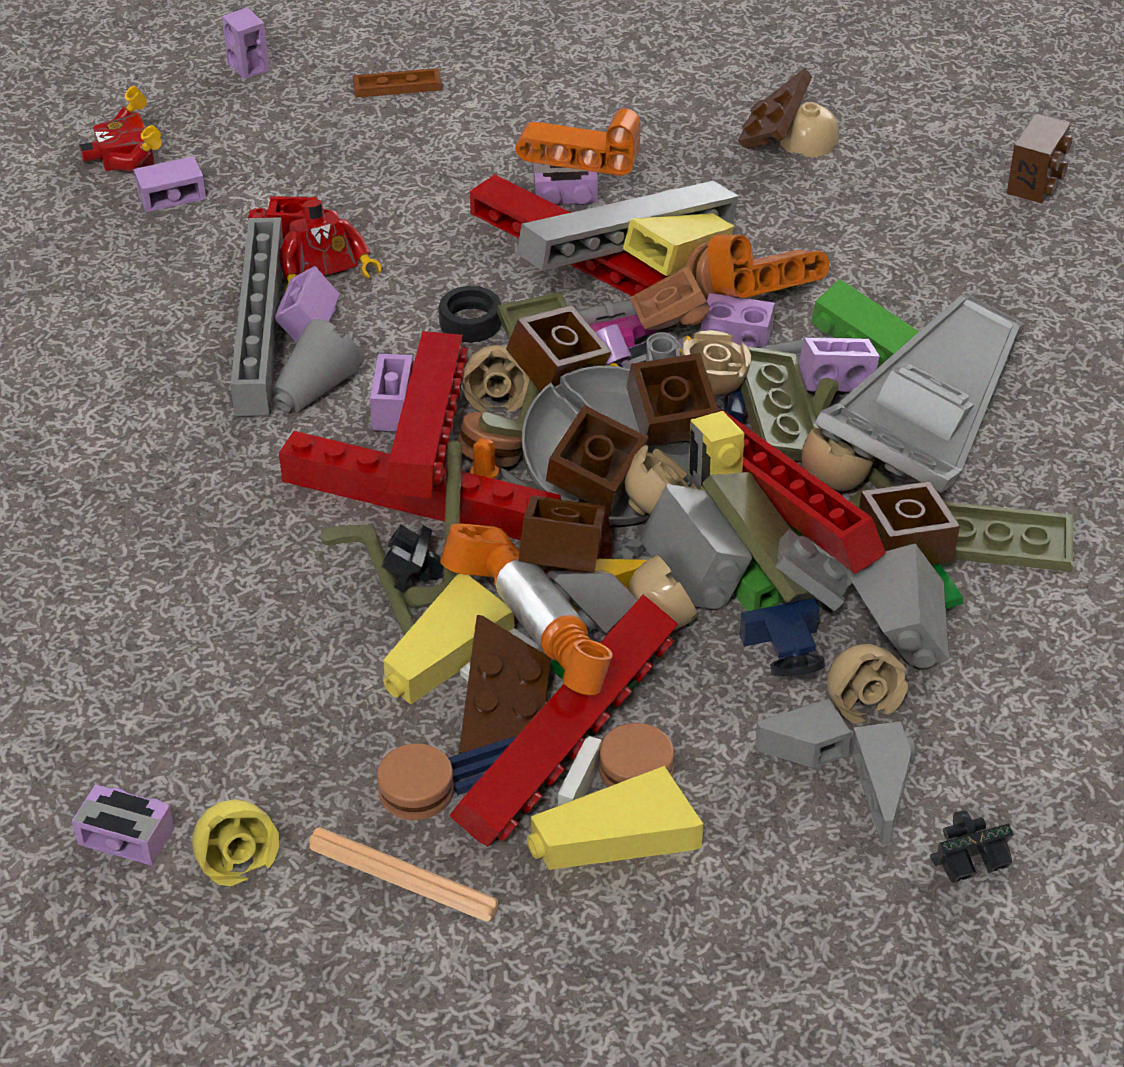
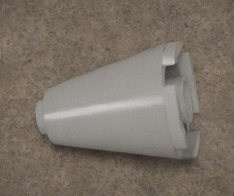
M313 319L305 326L272 389L273 400L281 410L285 412L290 410L299 412L358 371L359 365L363 360L358 347L347 334L341 338L333 332L336 326L322 319Z

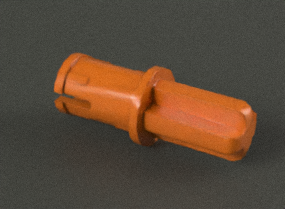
M479 438L473 445V466L470 469V473L496 479L499 469L495 465L494 442L491 439Z

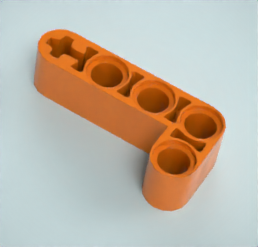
M620 109L614 114L607 132L530 122L524 127L516 143V154L527 162L623 176L629 174L639 154L640 117L631 109Z
M717 234L711 238L708 244L710 278L715 294L747 298L820 280L827 275L829 270V259L822 251L793 250L753 260L751 243L744 235Z

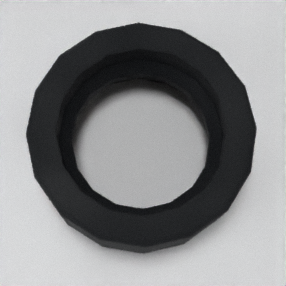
M481 286L457 287L447 292L439 303V323L442 332L463 335L462 342L468 343L480 342L493 337L500 330L502 324L498 315V305H501L498 295ZM465 309H479L487 312V314L472 319L453 315Z

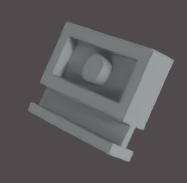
M789 529L780 538L777 555L779 561L776 563L775 568H778L798 585L836 611L845 602V598L842 595L846 592L848 575L844 570V566L836 559L828 558L817 550L808 538L798 536Z

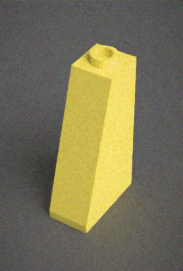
M713 213L632 218L623 249L660 273L668 276L686 267L689 255L698 245L709 242L717 234L732 235L735 226Z
M457 574L384 658L385 678L383 682L385 688L393 697L398 698L401 696L409 704L414 703L458 673L463 666L471 661L477 615H483L509 632L514 628V613L507 604L472 577L465 574Z
M662 766L531 816V835L527 836V843L532 856L535 859L542 857L548 869L552 870L696 850L702 847L703 822L666 767Z

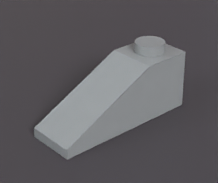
M901 721L853 728L851 754L882 845L890 844L908 777L910 761L915 760L912 737H906Z

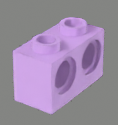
M248 7L222 16L228 64L233 69H237L236 72L243 79L269 71L264 22Z
M709 293L707 302L710 310L705 320L701 322V331L714 330L728 333L733 336L732 342L741 345L742 342L746 346L755 348L768 345L773 328L775 303Z
M804 338L799 368L807 391L815 393L821 379L831 378L839 383L837 391L849 394L877 369L880 356L869 339Z

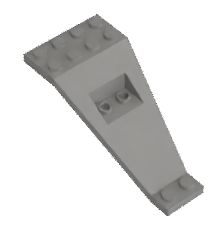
M967 293L960 295L839 403L822 410L814 424L823 428L822 433L825 436L839 442L844 439L853 444V450L856 453L870 459L875 456L886 462L884 467L900 476H904L906 473L917 479L916 483L930 481L936 491L942 493L956 482L964 467L1015 337L1021 333L1025 323Z

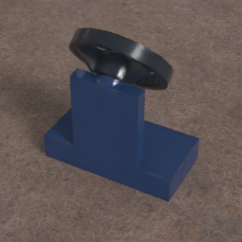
M814 598L741 612L739 636L743 646L771 641L778 658H783L770 664L772 675L798 676L813 673L825 667L823 656L808 653L816 651V644L811 633L817 632L819 608Z

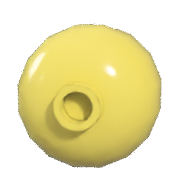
M238 799L218 802L208 808L198 819L192 835L193 854L202 871L212 881L224 886H233L248 880L249 878L240 875L263 865L268 869L273 864L279 849V833L267 813L250 801ZM253 856V863L245 872H230L233 870V864L244 863Z

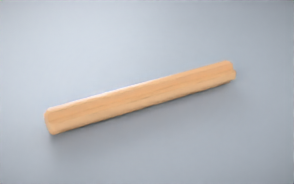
M316 828L309 838V848L314 852L485 922H490L497 913L498 900L492 896L324 828Z

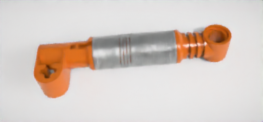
M471 524L451 525L440 559L441 564L455 573L493 577L498 594L532 639L548 657L557 660L565 671L562 678L563 683L568 688L581 694L596 695L600 693L613 654L603 644L590 639L582 618L537 564L519 562V549L501 528Z

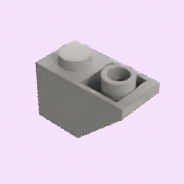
M595 570V572L549 571L546 574L565 599L579 611L578 614L589 631L595 628L607 633L637 601L633 594L612 573L603 570Z
M830 699L814 704L804 705L799 709L784 714L773 715L757 722L755 746L759 752L814 768L849 756L851 731Z

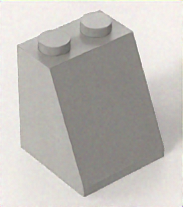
M666 484L640 535V541L652 557L657 554L662 558L672 571L670 572L676 582L681 583L696 607L709 609L725 608L752 559L748 548L705 490Z
M916 544L885 551V555L855 574L844 566L845 572L880 628L910 666L928 668L935 663L949 660L944 581Z

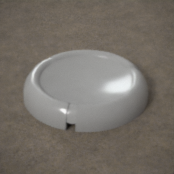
M593 366L578 369L561 376L560 384L556 387L551 383L548 384L533 400L525 416L522 428V451L528 473L539 490L560 494L561 500L588 503L546 481L549 458L583 405L639 432L626 388L629 368ZM690 440L648 446L647 452L652 453L655 449H658L677 462L686 471L687 475L683 480L690 486L691 482L688 480ZM624 490L611 513L605 511L603 525L621 526L635 524L648 520L650 515L648 513L645 515L637 513L628 502L630 497L626 490Z

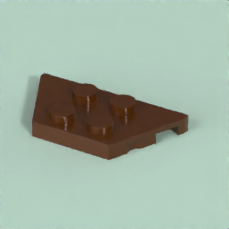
M806 68L797 73L765 100H760L750 109L751 114L743 124V131L738 139L742 147L750 149L757 145H766L770 141L767 137L771 136L777 142L785 138L812 79L811 74Z
M477 615L459 754L518 736L544 707L546 702L550 657L483 615Z

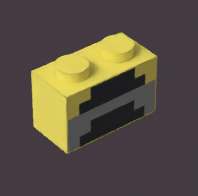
M724 411L690 420L688 480L691 483L694 482L697 489L705 490L702 483L710 475L742 473L744 432Z

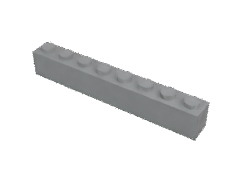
M709 181L521 224L517 254L541 271L625 251L623 246L632 218L713 213L732 224L739 196L717 182Z
M249 218L230 383L235 416L270 414L278 325L274 317L280 303L282 280L280 248L283 243L281 218Z

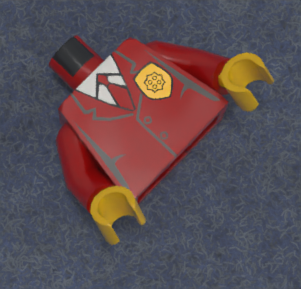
M132 86L126 91L125 99L129 104L127 106L123 105L114 119L93 127L95 141L79 144L83 162L101 159L105 171L120 170L133 172L138 167L155 165L152 150H157L161 147V133L154 125L145 128L139 112L134 113L135 109L141 110L147 105L146 97L136 86Z
M309 200L303 204L305 218L290 223V232L286 234L280 248V264L283 277L288 280V284L290 279L314 266L323 275H328L357 267V261L362 263L360 273L363 277L370 278L365 269L366 265H373L377 273L380 274L381 264L376 259L369 258L371 252L362 235L348 220L339 218L334 212L324 213L321 200Z

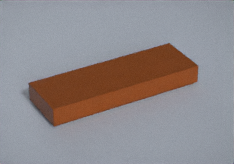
M439 68L352 76L355 98L442 90Z

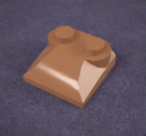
M689 266L630 297L642 326L647 330L663 329L679 322L691 326L697 325L705 320L710 310V306Z

